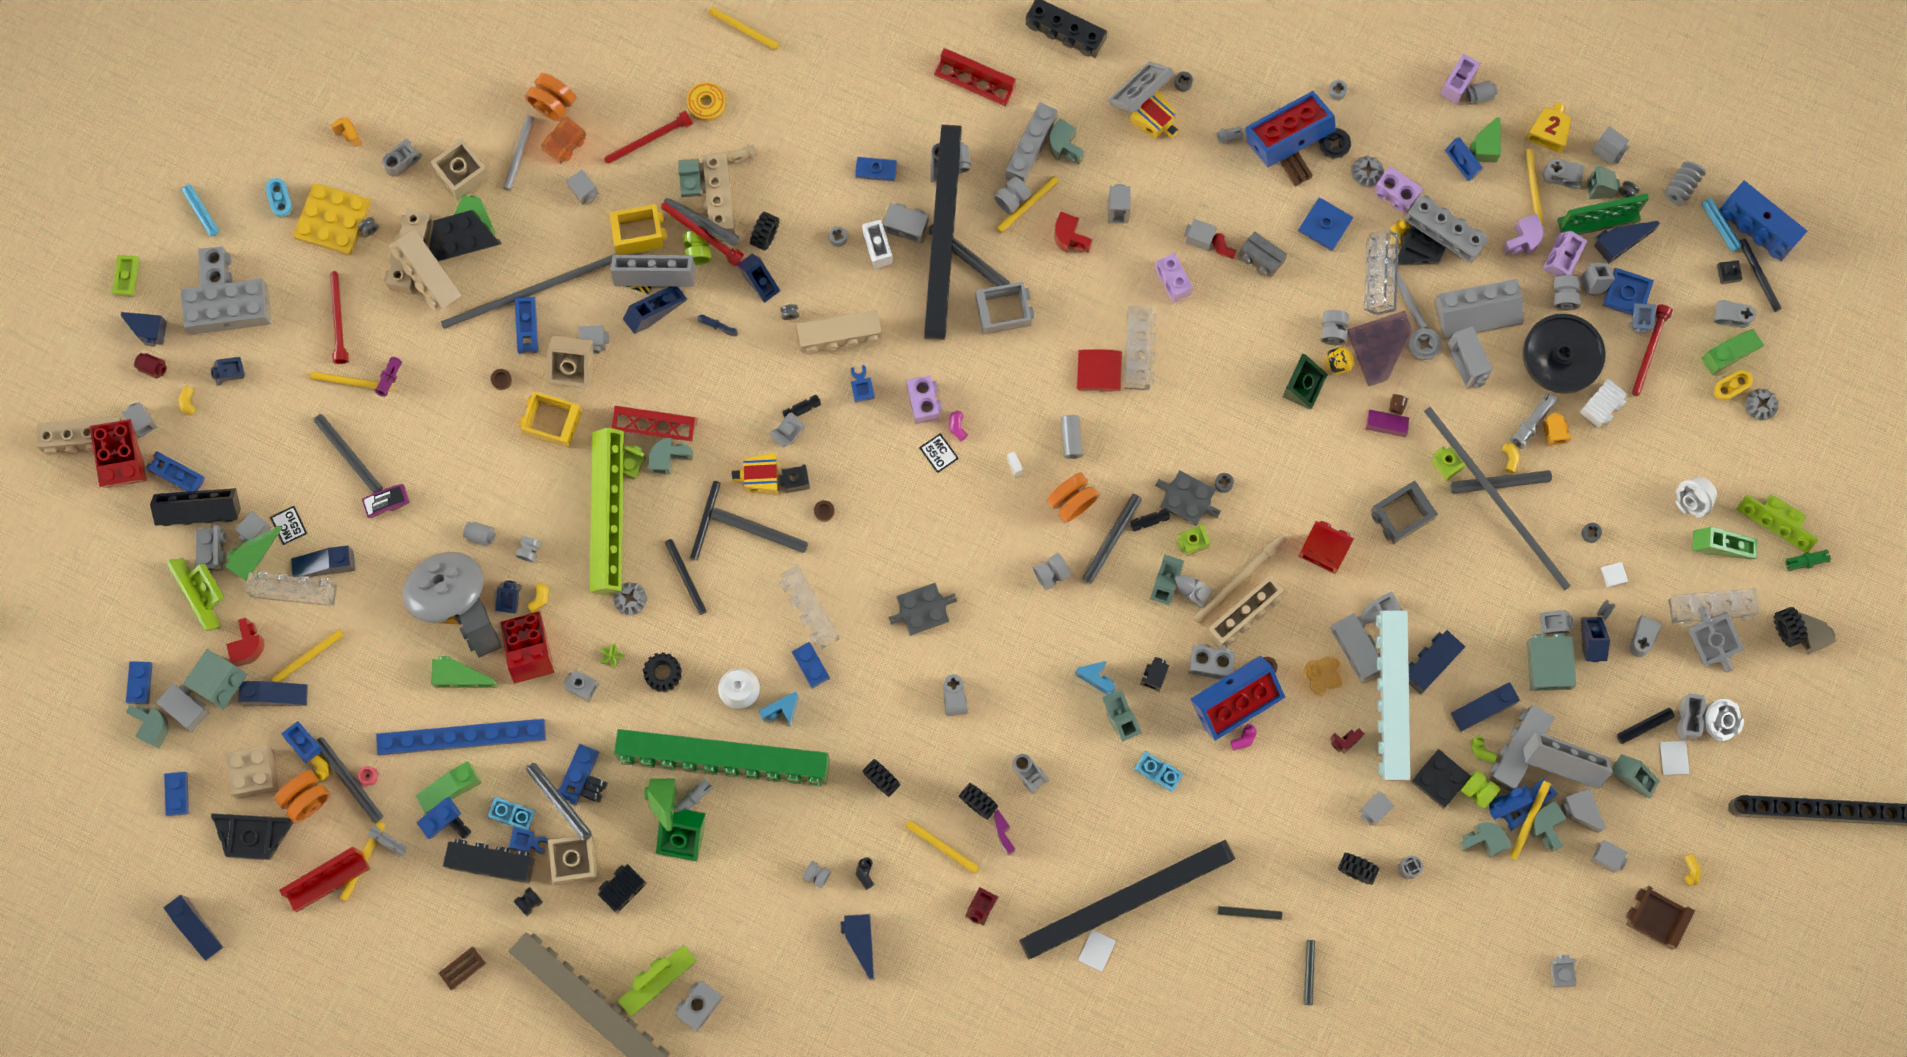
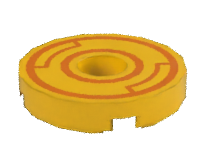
M701 82L689 90L687 108L696 119L712 121L718 118L725 110L726 96L717 84ZM704 98L712 100L708 106L702 105L701 101Z

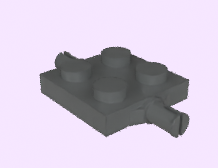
M1180 470L1170 484L1158 479L1155 485L1166 491L1165 498L1160 507L1167 509L1170 513L1197 526L1201 517L1206 513L1218 518L1221 510L1210 506L1211 498L1216 489Z
M936 583L898 595L896 598L900 606V613L888 617L890 624L903 621L911 636L948 623L949 618L946 613V605L957 602L956 595L953 593L943 597L939 593Z

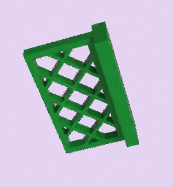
M1648 193L1571 209L1567 212L1566 216L1558 217L1557 219L1560 233L1572 231L1577 235L1638 223L1641 221L1640 211L1649 200Z

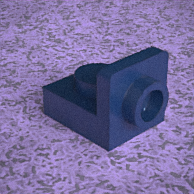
M241 357L217 359L211 368V376L213 380H216L217 386L222 385L223 381L244 378L245 373Z
M505 580L497 587L495 611L517 613L519 591L521 590L520 584H516L515 581Z

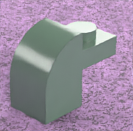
M1061 118L1058 119L1051 130L1050 151L1057 160L1063 154L1068 161L1080 164L1084 158V150L1071 143L1076 136V128Z
M699 158L678 160L681 197L702 196Z
M671 438L658 441L652 447L649 455L648 469L650 474L671 475L672 459L692 460V448L682 443L673 446Z
M1164 555L1150 597L1151 600L1170 606L1177 585L1175 577L1180 575L1184 560Z
M1121 689L1102 697L1108 712V718L1122 741L1142 733Z
M130 705L126 713L143 721L135 737L160 749L169 728L164 714L154 707L148 710L140 705L137 708Z
M1556 801L1539 810L1531 828L1533 838L1541 834L1543 845L1550 849L1551 852L1564 846L1553 829L1555 825L1566 819Z
M1489 822L1479 823L1474 826L1477 834L1474 831L1463 836L1464 840L1459 843L1462 851L1482 843L1489 857L1512 846L1503 829Z

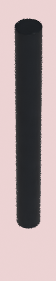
M1746 238L1739 240L1742 244L1741 248L1774 312L1781 310L1782 307Z
M713 481L691 552L690 559L698 561L711 513L721 485L718 481Z
M669 539L665 544L699 615H703L707 610L673 540Z

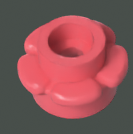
M371 766L363 767L357 775L360 784L365 787L374 785L378 780V771L375 768H371Z

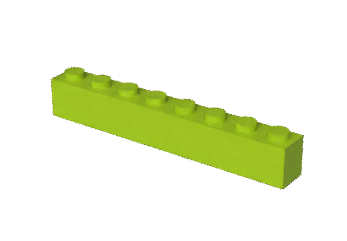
M608 427L592 432L590 592L602 595L622 591L624 431Z

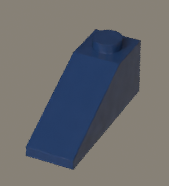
M1652 221L1615 227L1609 232L1604 230L1596 237L1598 240L1594 247L1610 264L1653 233L1660 225V222Z
M669 286L629 305L623 320L632 332L636 334L655 324L683 304L687 298L678 286Z
M349 545L326 548L291 558L293 579L355 571L354 551Z
M243 681L239 686L238 702L243 706H307L308 685Z
M1511 682L1450 714L1458 729L1462 732L1516 705L1520 699Z
M179 895L163 907L177 928L205 961L224 948L188 897Z
M870 914L844 916V921H840L841 934H845L846 940L869 980H874Z

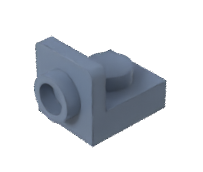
M1634 303L1633 320L1630 322V327L1635 328L1636 332H1647V329H1654L1656 305Z

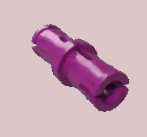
M391 357L386 369L381 372V379L375 389L377 395L382 397L388 395V391L392 383H395L397 379L396 374L402 365V361L399 358Z

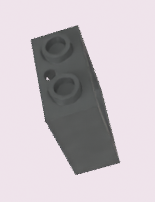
M1415 480L1377 503L1371 509L1373 520L1377 524L1380 523L1384 529V536L1388 541L1391 540L1393 544L1428 524L1438 515ZM1407 493L1423 518L1398 533L1382 508Z

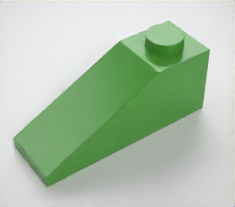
M1751 329L1712 348L1701 359L1711 374L1714 375L1762 348L1764 344L1754 329Z
M277 526L242 543L238 549L233 548L227 556L229 562L225 567L247 581L278 536L282 527Z
M1714 527L1693 530L1692 551L1707 555L1754 560L1757 559V539Z
M439 656L438 659H432L431 684L435 688H498V683L494 679L451 659L449 656Z
M467 761L447 772L415 796L423 811L427 814L445 798L450 797L454 799L482 782L472 764Z
M675 778L650 779L649 786L645 787V800H649V808L665 829L672 831L676 802Z

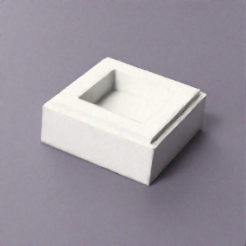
M1016 453L1007 454V461L1014 477L1021 476L1022 467Z
M1622 562L1601 568L1607 588L1628 582Z

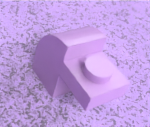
M1537 214L1518 220L1514 227L1518 237L1506 241L1502 248L1505 255L1511 253L1516 255L1525 250L1528 256L1536 250L1543 237V227Z

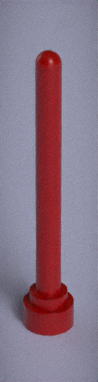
M687 111L679 113L676 120L607 155L604 161L611 163L680 126L681 128H687L693 125Z
M664 202L661 204L663 211L726 255L731 265L736 267L744 256V253L740 250L730 249L668 203Z
M332 271L330 273L336 346L332 353V361L334 364H345L349 362V353L346 352L343 342L339 277L336 271Z
M1657 305L1655 317L1657 320L1632 390L1634 396L1640 395L1664 322L1671 318L1673 309L1667 305Z

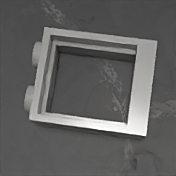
M1024 282L976 290V302L983 335L1031 326L1034 312L1033 308L1028 306L1027 300H1030L1029 289L1024 287ZM1019 294L1024 318L991 324L986 300Z
M1473 326L1454 333L1447 347L1466 388L1474 387L1476 389L1485 384L1493 369Z

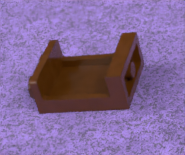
M1651 886L1644 887V889L1640 888L1635 897L1637 900L1635 907H1631L1626 915L1628 919L1626 925L1671 950L1676 949L1696 910L1688 906L1684 908L1653 891Z

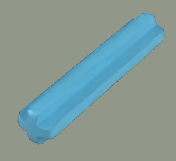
M190 184L184 186L182 192L207 233L211 237L217 235L219 229L194 188Z
M1712 198L1706 199L1702 203L1703 208L1732 252L1737 251L1741 248L1742 244Z

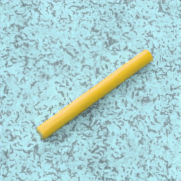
M713 6L710 8L709 14L774 50L779 48L780 43Z
M1526 150L1525 155L1534 215L1537 214L1543 227L1544 219L1533 150Z
M1054 175L998 225L996 229L1003 233L1059 182V179Z
M311 371L310 379L371 389H376L379 381Z
M340 629L274 675L271 680L273 682L282 681L342 638L344 633Z
M1543 780L1509 858L1517 860L1551 783Z
M909 820L905 827L974 874L979 870L980 867L912 820Z
M378 821L376 824V827L379 828L381 832L386 826V824ZM370 837L362 852L366 861H368L378 841L376 838L374 840ZM360 876L346 883L339 897L340 899L348 900Z

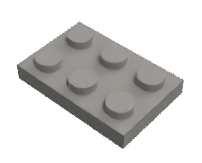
M1149 61L1112 95L1108 102L1113 107L1133 113L1140 109L1141 105L1148 98H1151L1162 85H1165L1169 78L1174 75V72L1170 67Z

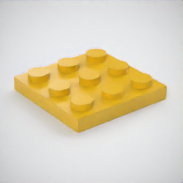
M313 182L293 233V238L351 256L360 233L358 226L365 220L371 200Z

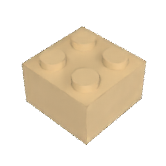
M463 139L430 162L434 171L457 200L490 177L486 167Z
M552 336L548 345V383L588 387L593 376V340Z
M263 746L225 754L230 793L233 797L238 799L279 791L273 749Z
M579 836L548 840L552 882L555 885L598 879L593 836L586 841H583Z

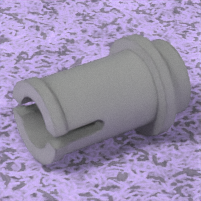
M1241 126L1227 130L1220 129L1217 132L1218 142L1226 144L1228 141L1243 139V132L1240 133L1242 131Z

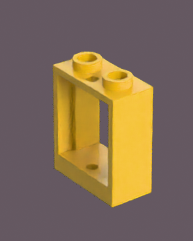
M657 204L609 212L613 242L617 255H629L665 248L664 240L667 239L665 227L661 228L664 218L662 211H658ZM654 218L656 234L626 240L622 239L620 224Z
M534 391L532 397L529 396L527 399L526 414L522 415L519 422L522 433L570 448L583 412L581 406ZM540 403L569 411L560 437L531 428Z

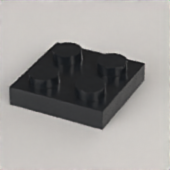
M1438 749L1411 782L1444 809L1469 780L1471 775Z

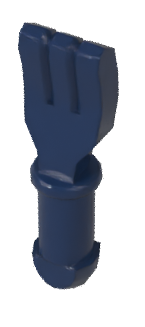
M703 314L698 316V321L702 324L713 327V329L719 328L727 335H738L735 328L728 327L720 323L719 320L712 319Z

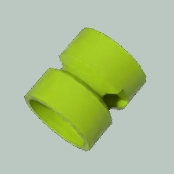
M687 231L683 234L684 247L687 248L685 255H693L695 265L709 263L712 260L711 250L707 247L709 243L693 231Z
M1477 769L1460 791L1469 798L1474 797V802L1482 809H1485L1501 788L1492 781L1487 782V777Z

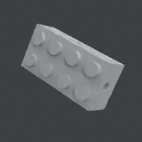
M263 279L181 289L184 328L190 335L271 324L268 286Z

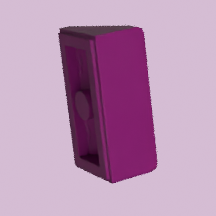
M1369 409L1366 430L1401 437L1407 436L1409 417Z

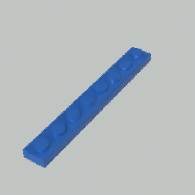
M545 719L377 733V755L546 741Z

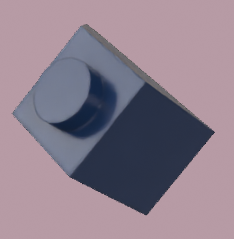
M753 253L737 264L746 281L764 303L780 292L779 287L762 260Z
M121 312L120 316L144 345L151 347L156 346V344L163 345L167 321L161 315Z
M1581 617L1582 650L1586 661H1607L1610 638L1603 618Z

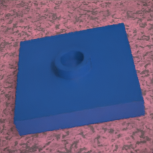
M1319 197L1298 232L1333 251L1354 217Z
M1614 268L1612 274L1615 279L1606 292L1602 306L1633 316L1634 303L1647 304L1654 280Z

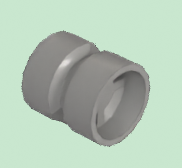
M1013 176L1007 182L1006 188L999 189L993 196L997 204L1008 214H1012L1019 207V202L1023 203L1031 196V191L1027 185L1016 176Z
M1563 275L1554 278V292L1556 294L1553 307L1555 309L1568 311L1580 308V294L1578 292L1581 290V279L1579 277Z
M1327 310L1323 312L1322 343L1329 345H1344L1347 343L1348 331L1345 329L1348 327L1349 314L1340 310Z
M1059 553L1049 557L1047 563L1042 561L1033 567L1038 581L1045 590L1055 586L1057 580L1062 582L1071 576L1066 562Z

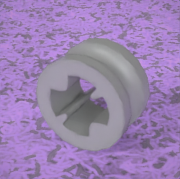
M1342 80L1333 81L1329 88L1330 97L1334 100L1343 99L1348 89L1346 83ZM1337 86L1340 87V94L1336 93L1335 88Z
M837 226L830 230L829 240L832 245L840 247L846 243L847 233L844 228ZM841 233L842 239L835 240L834 234Z

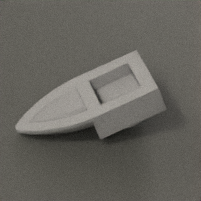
M1187 575L1176 576V584L1184 597L1197 607L1203 608L1212 590L1198 579Z
M1391 591L1370 603L1361 614L1360 618L1363 622H1376V616L1380 615V611H1402L1394 593Z

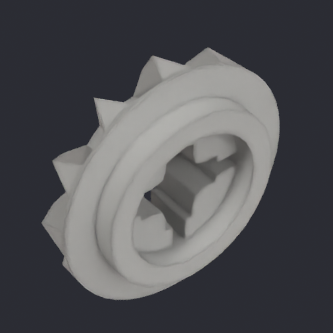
M1369 155L1360 157L1354 162L1352 167L1353 178L1362 186L1376 185L1384 174L1382 163L1377 160V157L1373 158ZM1367 164H1369L1370 169L1373 170L1371 171L1369 177L1367 172L1363 171L1366 168Z
M1428 328L1416 330L1411 335L1408 343L1410 352L1416 358L1423 360L1433 359L1441 349L1439 335ZM1429 338L1428 346L1430 348L1425 347L1424 349L1420 350L1422 345L1420 341L1424 342Z
M1758 388L1748 394L1745 406L1753 418L1768 420L1778 411L1779 401L1776 399L1775 393H1771L1768 389ZM1758 399L1761 401L1767 399L1768 401L1765 404L1767 408L1762 406L1757 409L1756 407L1760 403Z
M628 582L622 584V591L614 594L613 601L619 612L625 615H634L645 607L647 596L645 590L638 583ZM633 592V597L638 602L630 601L626 605L627 600L623 594L630 595Z

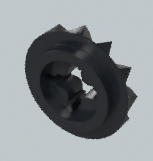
M1336 128L1335 132L1319 140L1320 150L1323 151L1325 156L1332 157L1333 159L1342 158L1350 150V136L1344 130ZM1339 138L1338 146L1331 149L1332 143L1330 141L1334 142Z

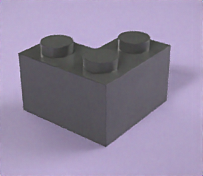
M480 597L465 613L460 616L459 614L455 615L458 624L463 626L460 628L464 640L468 639L466 641L471 652L475 651L479 658L502 648Z

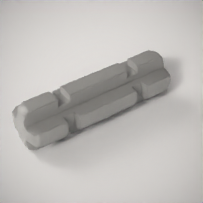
M373 826L368 832V836L374 840L376 838L377 842L391 851L394 850V853L399 856H403L407 850L405 845L397 843L396 839L385 832L382 833L376 826Z

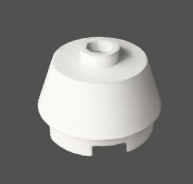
M1695 477L1683 481L1675 491L1678 498L1675 502L1678 508L1684 514L1689 512L1692 515H1696V518L1708 515L1712 511L1717 498L1716 488L1709 480L1703 477Z
M744 668L729 670L722 676L718 685V693L725 705L734 709L749 707L756 701L760 692L757 677L751 671Z
M1720 699L1706 705L1705 712L1702 715L1704 730L1719 741L1729 740L1735 734H1739L1744 725V718H1741V713L1738 709L1740 707L1728 699Z

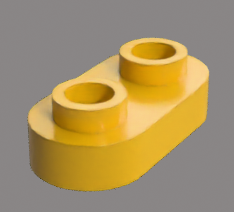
M1738 370L1720 380L1714 386V395L1718 400L1728 401L1746 391L1752 385L1753 377L1746 370ZM1738 379H1741L1743 384H1739ZM1721 389H1725L1726 394L1721 393Z

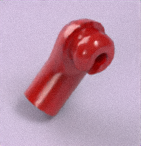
M1222 233L1215 234L1212 244L1216 253L1234 259L1237 250L1227 247L1225 236Z

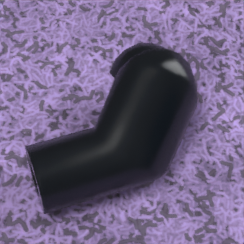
M869 857L861 859L856 870V876L866 890L875 885L869 877L871 866L873 865Z

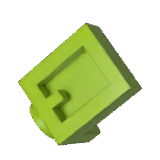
M626 445L623 455V475L636 480L646 460V456L643 453V449L632 445V447Z

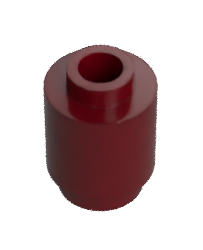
M148 353L138 354L134 361V367L139 372L156 379L163 376L167 370L165 360Z

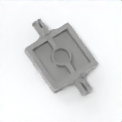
M1703 606L1698 609L1703 620L1687 629L1703 665L1708 666L1712 663L1721 662L1725 672H1730L1729 669L1732 671L1734 668L1729 658L1743 651L1744 648L1728 612L1726 611L1717 616H1710L1707 606Z

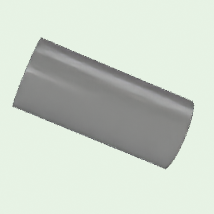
M1062 416L1064 458H1081L1083 454L1079 416Z

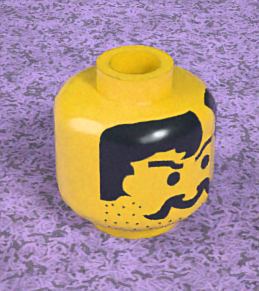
M1346 347L1329 350L1327 352L1328 358L1324 359L1326 370H1331L1333 375L1350 372L1352 366L1355 365L1352 352Z

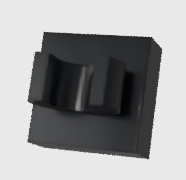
M1739 260L1719 262L1717 264L1721 284L1741 282L1743 279Z

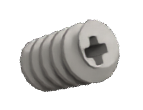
M1691 161L1683 162L1677 174L1672 178L1673 180L1668 184L1669 187L1664 190L1666 198L1675 205L1685 206V201L1690 199L1689 195L1694 193L1693 188H1697V182H1701V176H1705L1706 170L1697 163Z

